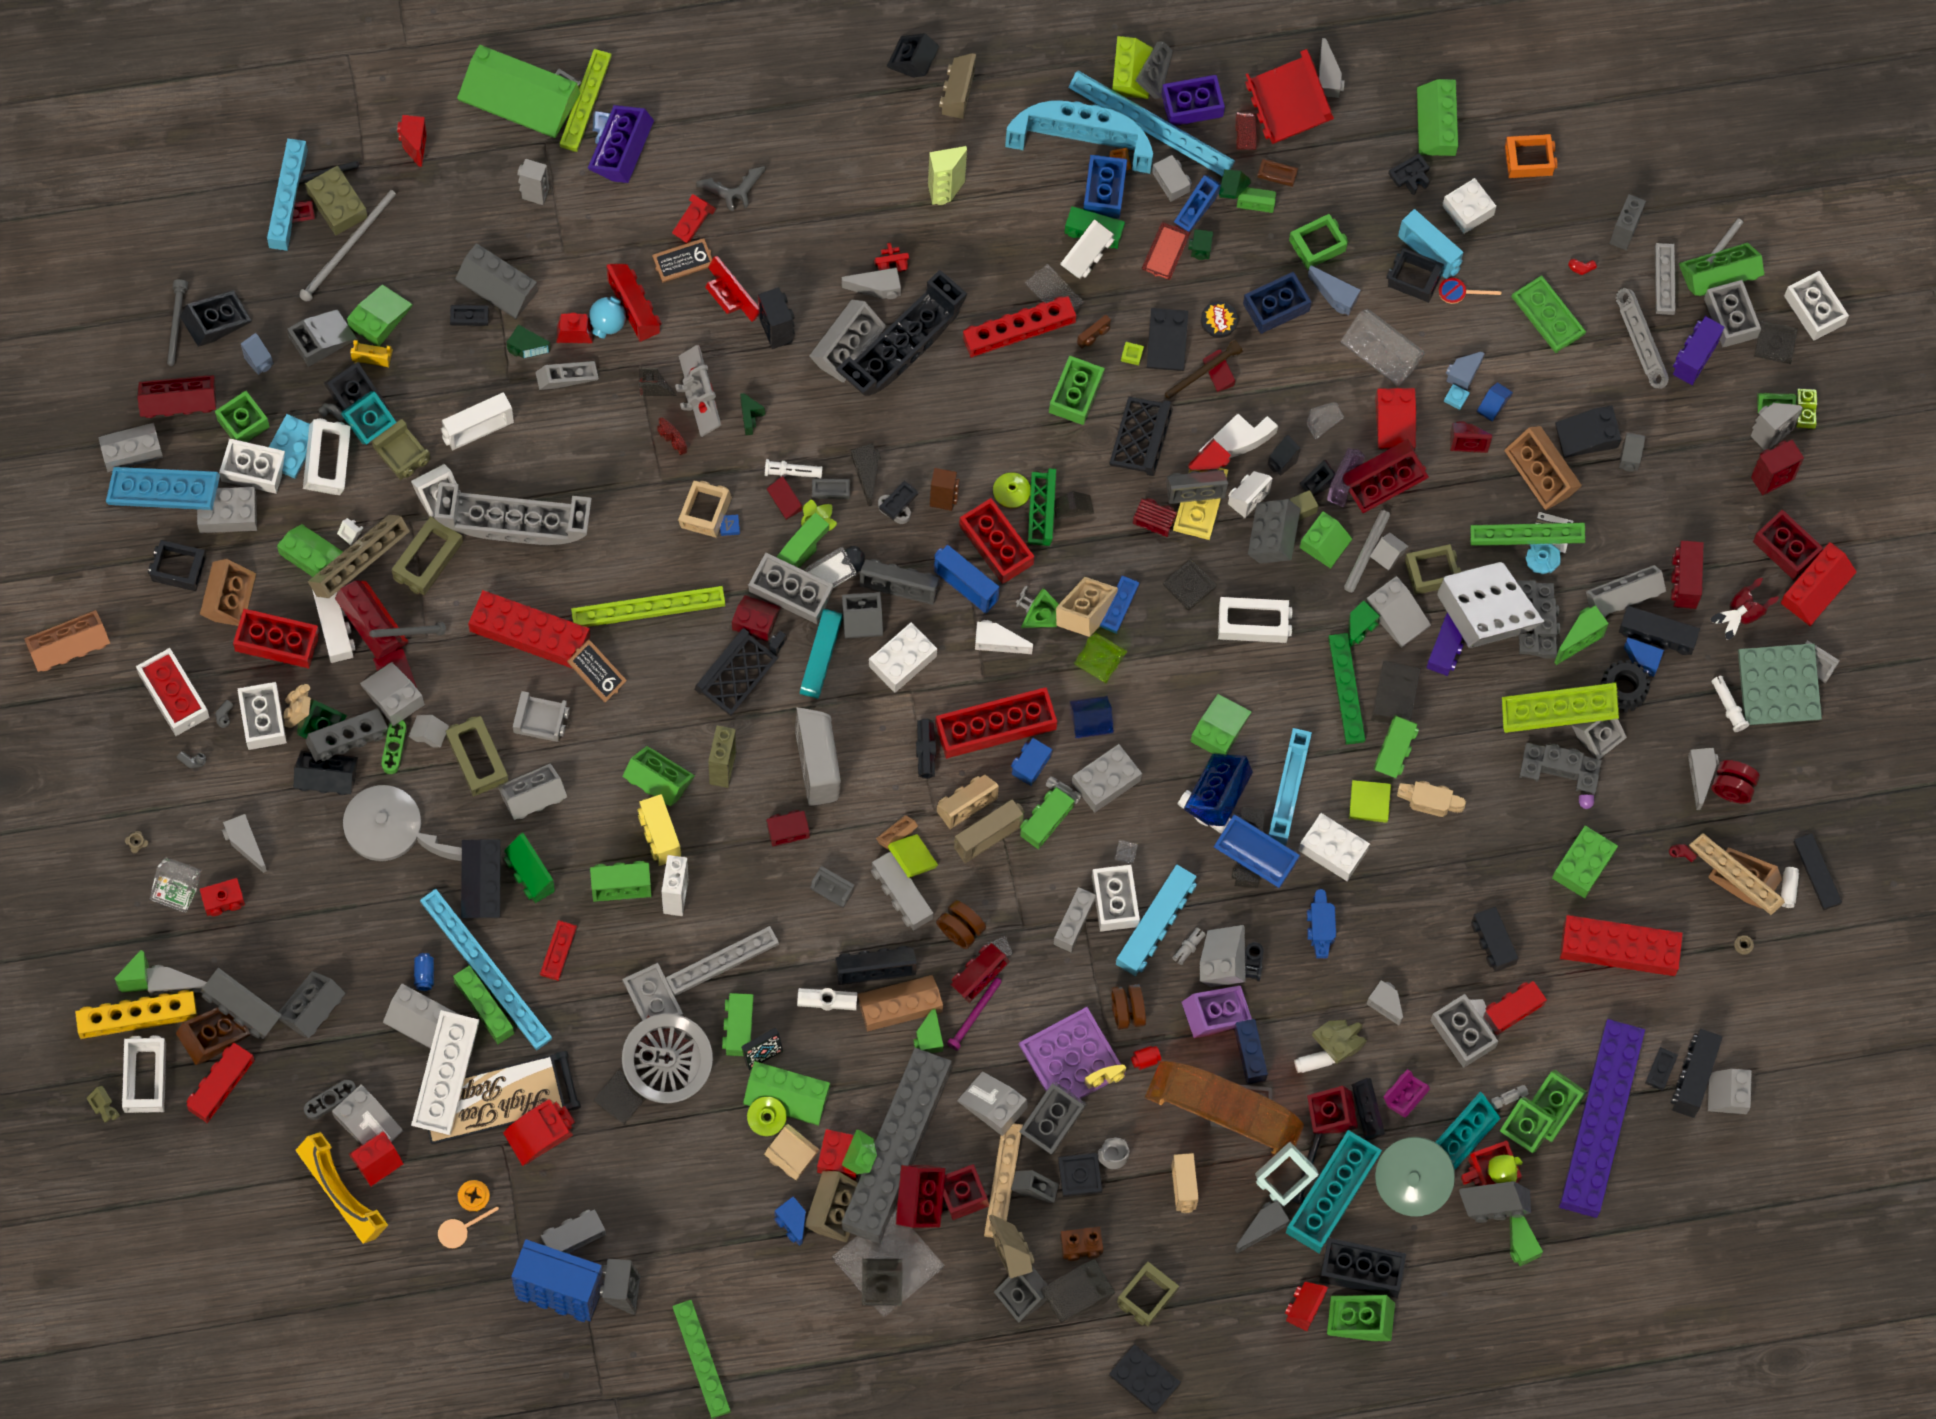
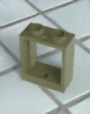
M1450 544L1406 554L1405 564L1414 595L1439 590L1444 579L1440 578L1422 582L1417 565L1418 560L1446 555L1451 574L1461 572L1460 567L1457 568L1455 562L1457 561L1456 552L1452 550Z
M1147 1262L1118 1297L1117 1303H1119L1118 1306L1121 1310L1135 1316L1134 1319L1139 1324H1145L1149 1327L1176 1294L1179 1285L1151 1263ZM1144 1275L1167 1292L1149 1315L1126 1298Z

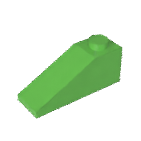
M1510 1216V1255L1515 1263L1517 1262L1520 1267L1541 1257L1543 1251L1525 1217L1514 1218Z

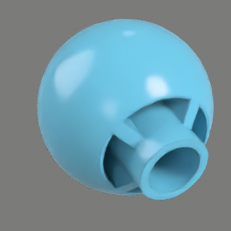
M611 296V298L604 297L597 300L591 306L589 320L593 326L592 333L600 338H605L607 334H614L622 329L626 322V310L621 304L620 299Z

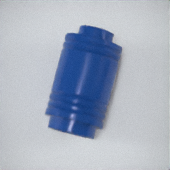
M420 953L414 958V986L420 991L431 990L432 986H434V958L428 953Z

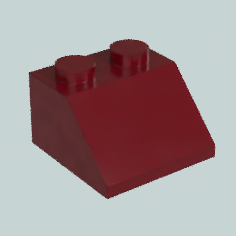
M744 595L734 614L732 630L740 632L744 628L749 632L750 636L768 642L781 607Z
M1345 1086L1307 1095L1313 1133H1342L1358 1128L1352 1091Z

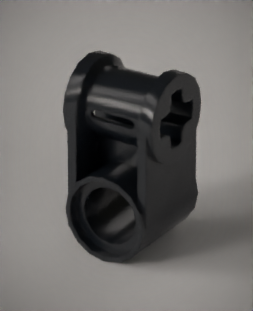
M1257 942L1250 943L1246 948L1245 978L1256 979V981L1260 982L1264 951L1262 945ZM1255 949L1259 952V955L1253 957L1249 951Z

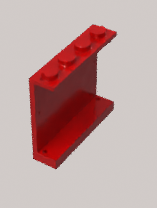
M1307 49L1300 52L1302 58L1251 78L1248 73L1246 74L1248 80L1245 81L1246 87L1249 92L1252 91L1253 93L1251 100L1254 107L1259 109L1257 117L1260 123H1264L1263 133L1266 139L1269 138L1272 144L1334 119L1311 55Z

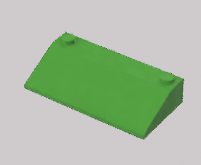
M479 45L470 61L457 99L556 138L578 99L580 91L577 82Z

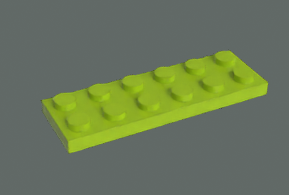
M1611 683L1502 697L1504 732L1619 719L1617 684Z

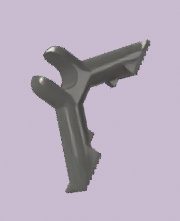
M765 166L749 169V174L742 177L743 181L737 188L729 189L722 186L721 182H714L713 178L696 181V187H701L724 198L730 211H734L732 201L736 198L741 199L744 208H747L749 205L747 193L760 176L765 173Z

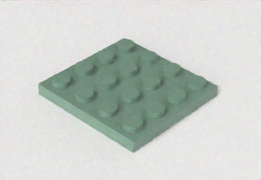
M1815 643L1738 649L1744 718L1749 722V725L1822 719Z

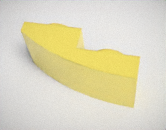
M1114 1065L1100 1069L1085 1077L1084 1083L1088 1089L1093 1086L1095 1088L1100 1086L1104 1082V1078L1109 1084L1113 1081L1117 1083L1124 1078L1126 1067L1125 1065Z

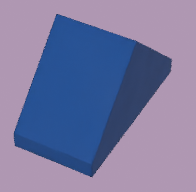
M1497 382L1489 389L1477 412L1493 422L1513 392Z

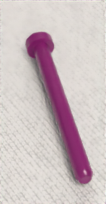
M999 977L993 980L955 1037L948 1040L947 1045L956 1051L959 1050L961 1047L959 1043L1000 986L1002 980Z

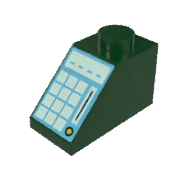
M519 324L506 342L508 352L515 357L528 358L551 351L549 341Z

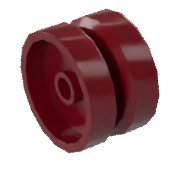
M1721 761L1716 772L1718 776L1714 778L1711 787L1712 791L1717 796L1730 802L1739 804L1750 803L1755 792L1753 788L1756 787L1760 777L1759 773L1749 765L1738 761Z

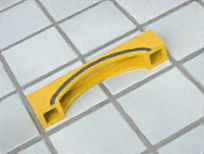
M319 1132L308 1136L296 1149L301 1160L309 1168L312 1175L322 1186L361 1242L364 1244L375 1240L388 1224L378 1210L372 1211L366 1208L347 1190L333 1164L330 1153L332 1147L323 1134Z

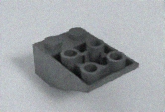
M338 310L304 319L287 329L289 339L308 367L357 340Z

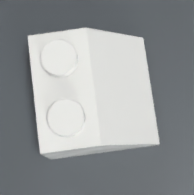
M445 464L411 481L429 517L434 518L439 482L457 484L451 470Z
M1255 471L1250 476L1246 475L1242 479L1241 485L1238 488L1235 487L1229 493L1228 505L1246 518L1256 507L1257 502H1261L1270 493L1273 478Z

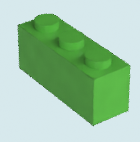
M1394 715L1373 767L1374 770L1394 778L1402 774L1405 766L1402 762L1404 757L1409 756L1412 748L1409 746L1412 739L1415 740L1419 731L1416 728V723Z
M1057 787L1053 792L1050 790L1045 795L1044 803L1041 806L1037 805L1032 812L1033 816L1029 820L1026 819L1020 826V836L1038 850L1074 807L1075 800Z
M730 993L729 1000H725V1011H728V1018H724V1030H727V1037H723L722 1049H726V1055L743 1056L741 1047L751 1041L753 994Z

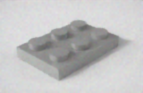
M658 963L622 979L642 1021L658 1014L683 1016Z

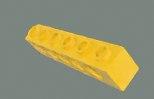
M182 990L174 995L168 993L160 994L156 998L141 997L138 1001L132 1002L130 1000H123L119 1004L114 1005L105 1003L96 1008L82 1007L79 1011H75L80 1039L185 1022L198 1016L194 993L189 990ZM175 1003L181 1005L177 1010L171 1009V1006ZM154 1007L161 1008L158 1013L151 1012ZM135 1010H140L141 1014L139 1016H132ZM116 1013L122 1014V1016H121L120 1019H118V1020H113V1019H112V1017H113L114 1014H116ZM95 1017H102L99 1023L92 1022Z

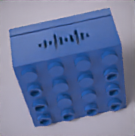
M525 1239L511 1276L515 1296H518L517 1299L526 1303H529V1301L535 1302L538 1307L543 1309L550 1307L555 1309V1312L560 1315L566 1316L570 1314L574 1316V1319L585 1322V1320L591 1322L600 1298L601 1284H604L602 1265Z

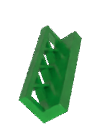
M1049 468L1047 473H1031L1027 544L1050 546L1052 542L1056 469ZM1035 478L1046 479V485L1040 489L1035 483ZM1038 494L1045 499V502L1040 506L1034 501ZM1038 511L1044 516V520L1039 524L1033 518V515ZM1038 529L1043 534V540L1032 539V533Z

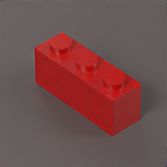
M1534 981L1529 984L1527 982L1523 983L1517 988L1518 991L1515 993L1509 992L1501 998L1502 1001L1497 1004L1493 1002L1485 1008L1486 1011L1483 1017L1496 1035L1545 1005L1547 999Z

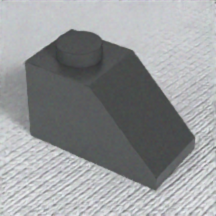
M1626 434L1621 447L1619 468L1629 472L1638 471L1645 442L1644 435Z
M1033 1170L1016 1171L1011 1190L1024 1197L1054 1203L1059 1184Z

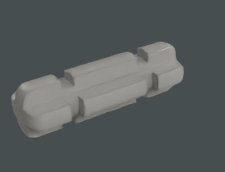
M1051 776L1046 782L1047 787L1050 789L1057 787L1075 800V804L1080 801L1082 795L1079 792L1072 791V788L1061 781L1057 782L1056 778Z
M1525 1085L1517 1087V1090L1512 1089L1501 1094V1097L1492 1098L1491 1104L1494 1109H1499L1503 1107V1104L1508 1105L1519 1100V1097L1527 1096L1529 1094L1528 1089Z

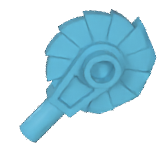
M1530 544L1531 549H1528L1526 562L1533 572L1541 574L1552 573L1560 565V551L1553 544Z

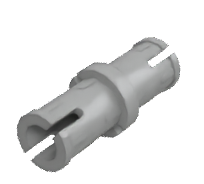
M1195 928L1190 937L1182 942V947L1172 957L1175 962L1182 956L1178 964L1183 965V962L1191 952H1195L1196 946L1206 936L1203 931L1198 935L1201 929Z

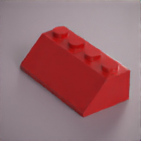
M627 264L606 265L608 283L616 298L621 300V304L626 310V317L639 342L659 334L660 326L662 325L658 315L654 316L652 312L654 309L650 300L646 301L644 288L641 284H637L635 271L633 269L630 270Z
M1829 542L1785 593L1781 604L1811 626L1856 574V570L1846 554Z

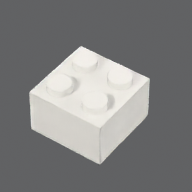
M1475 178L1446 195L1442 205L1463 234L1494 216L1496 209L1494 202Z

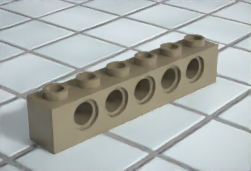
M386 516L312 577L308 583L316 597H332L340 588L344 587L408 534L410 530L402 516Z

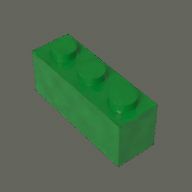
M1071 207L1065 225V234L1072 238H1081L1091 223L1096 220L1114 234V242L1109 248L1118 249L1125 221Z

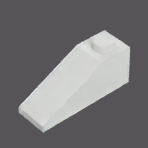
M983 620L977 622L975 650L1032 654L1033 644L997 623H992V621Z

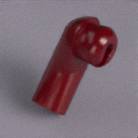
M1685 844L1673 845L1669 849V854L1672 857H1686L1691 863L1698 857Z

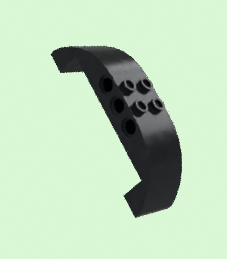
M939 270L927 281V291L855 360L848 357L836 368V371L865 396L881 391L897 379L937 340L960 310L967 293Z

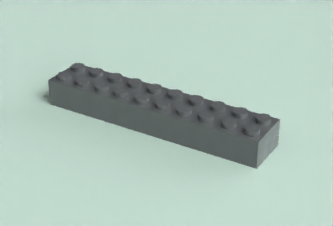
M914 1048L875 1141L877 1156L871 1171L861 1175L842 1220V1229L844 1231L880 1244L898 1201L901 1165H913L952 1071L951 1060Z

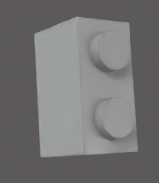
M1173 155L1153 164L1152 173L1170 202L1190 192L1191 179L1187 174L1183 173L1179 160H1175Z

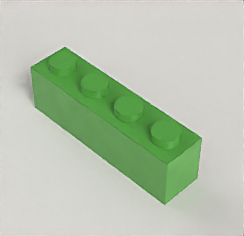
M470 965L453 976L456 986L497 1044H500L514 1034L512 1025Z

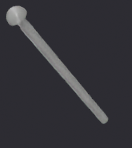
M393 190L387 193L306 289H301L300 298L303 301L313 299L312 293L396 196Z

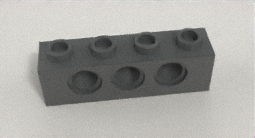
M375 709L309 733L306 744L315 762L321 759L325 761L331 758L332 755L344 754L351 748H360L370 741L383 739L388 727L379 709ZM365 728L369 730V732H364L361 729ZM344 735H349L352 738H346ZM326 741H331L334 745H329Z

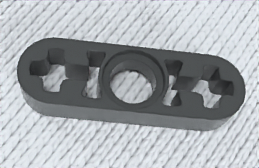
M344 1080L308 1101L304 1106L306 1117L310 1120H316L335 1109L351 1094L347 1092L342 1093L344 1086L352 1087L350 1089L352 1093L356 1089L354 1082ZM338 1090L339 1094L342 1093V1099H339V1096L335 1091ZM328 1095H333L336 1101L334 1104L328 1105L325 1103V1098ZM320 1100H321V1102H322L323 1107L325 1108V1109H323V1110H322V1107L320 1106V1104H319V1102H318V1101H320ZM311 1106H313L314 1108L320 1106L316 1109V1114H313L312 1112L308 1113L310 1111Z

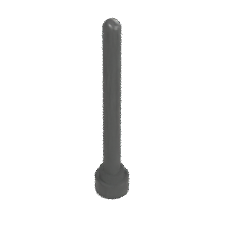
M180 279L173 281V290L176 295L167 360L169 366L175 364L183 295L188 290V282Z

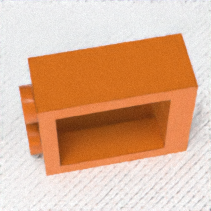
M1551 134L1506 138L1505 152L1509 178L1553 176L1554 169H1557V158L1553 156L1555 142L1551 141ZM1546 146L1548 164L1518 165L1516 147Z

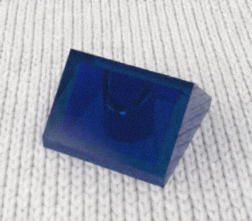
M1108 696L1069 702L1075 738L1114 732L1112 707Z

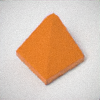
M1127 148L1110 151V157L1127 159L1126 170L1131 169Z

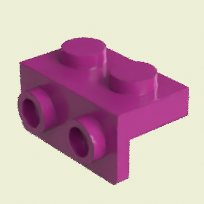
M1407 1069L1404 1074L1399 1076L1397 1082L1386 1091L1384 1100L1388 1108L1406 1118L1428 1093L1430 1088L1427 1084L1415 1078L1412 1072Z

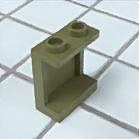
M403 419L372 440L375 451L400 480L410 477L414 470L425 466L431 459L430 452L427 449L425 450L411 434Z

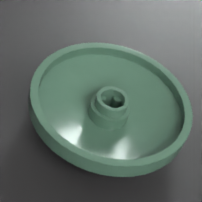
M1407 1137L1394 1142L1381 1155L1375 1173L1376 1186L1384 1202L1396 1212L1407 1216H1424L1435 1212L1448 1200L1454 1188L1455 1170L1451 1158L1439 1144L1423 1137Z

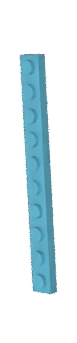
M1076 71L1068 88L1103 108L1124 114L1146 133L1217 174L1223 176L1224 169L1231 170L1235 160L1084 73Z
M435 889L420 900L421 904L537 1051L551 1041V1035L440 893Z

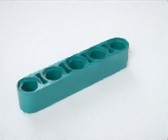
M828 609L823 610L802 681L801 695L819 699L843 613Z

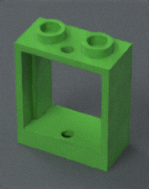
M1330 214L1290 232L1289 237L1290 243L1307 270L1310 266L1315 267L1346 252L1348 244L1347 237L1344 233L1341 234L1336 219H1332ZM1327 225L1338 244L1312 255L1302 237Z

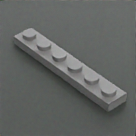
M769 926L666 977V980L673 995L677 996L779 945V942Z

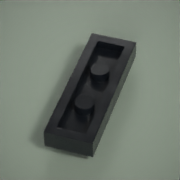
M1365 1078L1351 1084L1365 1140L1370 1141L1384 1135L1385 1132L1371 1078Z

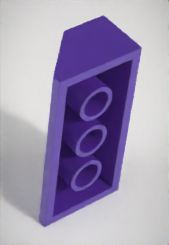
M613 106L588 166L589 170L614 182L629 183L654 122L646 109Z

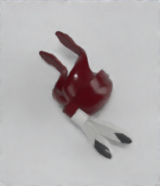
M1758 578L1752 585L1743 587L1732 598L1729 605L1730 611L1715 614L1711 618V622L1716 624L1729 621L1725 632L1727 640L1734 637L1739 623H1753L1767 613L1770 605L1778 601L1779 596L1770 598L1763 606L1753 602L1750 591L1759 587L1763 578Z

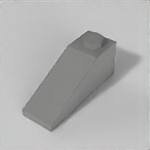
M1322 38L1318 77L1325 96L1339 98L1340 91H1344V80H1341L1342 73L1327 40Z
M897 268L842 277V288L881 299H894L897 296H901Z
M595 361L545 365L536 371L539 390L556 389L599 379Z
M1714 748L1693 749L1688 755L1696 810H1701L1716 765L1719 764L1718 755L1714 753Z
M244 814L223 822L225 829L222 830L225 840H230L231 845L263 873L267 872L246 815Z
M154 965L152 968H147L150 997L165 993L174 995L182 990L200 993L207 983L163 965Z

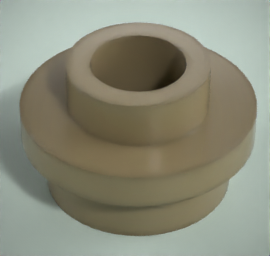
M1742 935L1735 940L1734 948L1738 953L1746 955L1753 950L1754 943L1750 937ZM1745 943L1747 948H1742L1740 944Z

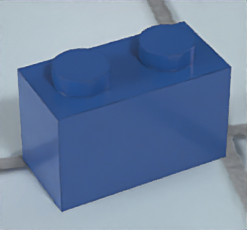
M1032 738L1030 743L1026 742L1021 750L1023 752L1020 758L1016 757L1011 765L1012 775L1030 786L1033 785L1052 756V749Z

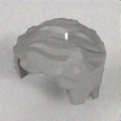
M1117 1137L1106 1139L1102 1148L1098 1151L1099 1162L1108 1169L1123 1167L1127 1163L1130 1153L1127 1142Z

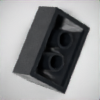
M300 751L294 767L293 788L301 791L316 790L320 793L334 792L339 795L351 794L355 784L358 757L335 754L328 760L322 761L321 759L315 762L311 752Z

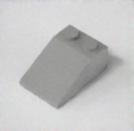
M1397 576L1367 597L1366 603L1380 615L1379 623L1401 648L1431 626L1410 591Z
M392 662L360 683L392 726L425 705L418 689Z
M1244 925L1207 931L1200 960V981L1209 987L1245 982Z

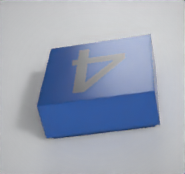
M738 515L724 516L720 526L721 536L740 535Z

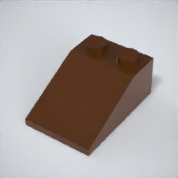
M217 1007L183 1022L176 1034L195 1065H198L222 1053L226 1047H231L233 1043L237 1044L250 1036L248 1028L245 1025L243 1027L234 1022L233 1016L229 1013L225 1015Z

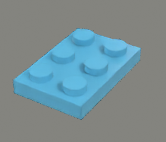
M286 414L269 448L285 451L282 473L296 479L306 461L310 424Z

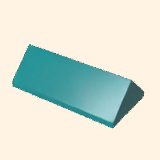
M1479 1092L1436 1141L1451 1158L1454 1170L1501 1119L1482 1092Z

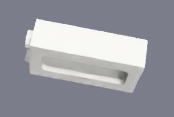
M504 392L443 419L441 431L446 446L450 445L453 451L514 423L512 407Z
M321 418L312 421L309 425L303 489L340 495L343 492L351 426L345 425L342 422H327V420ZM322 432L339 435L336 476L334 480L318 476Z
M1220 597L1218 639L1287 643V638L1292 633V625H1288V619H1292V607H1289V600ZM1228 609L1278 610L1281 613L1280 626L1229 624L1227 621Z
M667 856L662 886L663 914L683 916L689 880L686 857Z
M131 1036L130 1039H124L122 1098L124 1113L164 1112L166 1042L164 1038L150 1036L149 1038L142 1039L140 1036ZM138 1052L156 1053L154 1099H135L136 1054Z

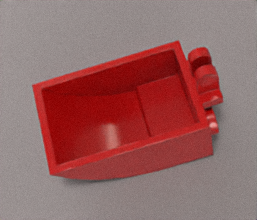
M548 1099L512 1123L503 1134L521 1165L524 1166L573 1136L570 1129H572L571 1125L575 1122L566 1106L561 1108L557 1101L553 1102L551 1099Z

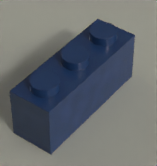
M1255 1019L1236 1022L1234 1032L1246 1083L1252 1084L1266 1081L1268 1073Z

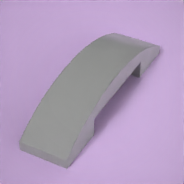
M417 833L418 843L428 851L447 859L462 861V848L438 844L437 836Z

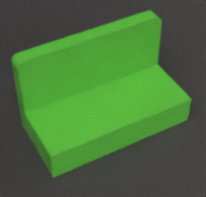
M1247 187L1238 196L1236 208L1273 213L1276 192Z

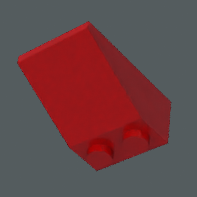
M1415 388L1377 389L1375 402L1378 449H1390L1407 439L1413 448L1416 449Z

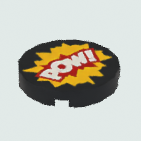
M1217 301L1210 303L1204 308L1201 315V325L1210 336L1216 338L1227 337L1237 327V312L1228 303Z

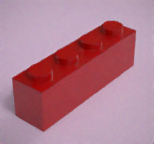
M233 1043L231 1047H226L222 1054V1059L214 1063L210 1070V1075L201 1080L197 1092L192 1093L187 1100L188 1110L206 1123L211 1120L255 1061L251 1053L236 1043Z

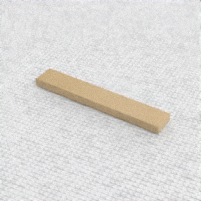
M1704 833L1689 845L1693 852L1770 915L1785 903L1781 896Z
M1014 1123L1003 1136L1001 1135L984 1233L985 1237L993 1238L989 1215H994L1007 1221L1012 1193L1011 1188L1021 1138L1019 1131L1023 1124Z

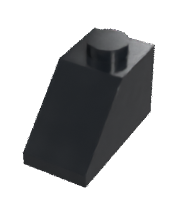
M1289 435L1285 436L1269 455L1268 465L1273 472H1277L1280 476L1297 463L1300 447Z

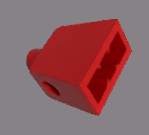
M577 313L560 314L557 324V343H592L593 326L588 315Z

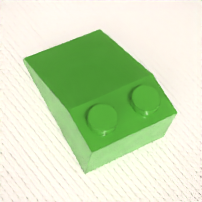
M382 284L353 310L347 318L348 326L374 345L380 347L413 305Z
M1596 605L1592 608L1587 607L1580 612L1578 619L1558 651L1555 659L1556 665L1604 637L1609 623Z
M1218 694L1192 733L1191 743L1225 760L1252 712Z
M1556 1070L1550 1072L1532 1100L1533 1103L1557 1118L1545 1137L1550 1142H1553L1587 1094L1586 1090Z
M1387 1295L1331 1296L1327 1334L1368 1341H1391L1395 1302Z

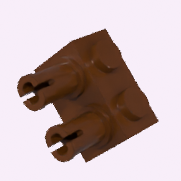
M1100 1226L1060 1232L1063 1259L1076 1261L1080 1257L1086 1256L1089 1259H1093L1103 1254Z

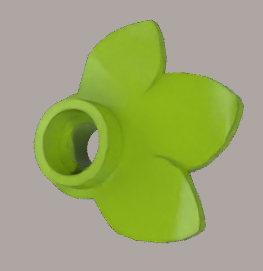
M810 500L804 505V517L801 520L802 526L816 512L829 524V531L835 528L837 522L830 519L832 515L831 504L817 507L816 503Z

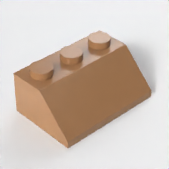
M228 559L213 562L200 615L214 622L238 626L243 609H248L256 573Z

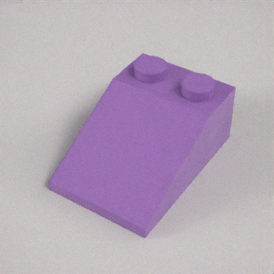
M1241 985L1195 993L1182 1001L1194 1038L1230 1030L1235 1027L1236 1022L1252 1019Z

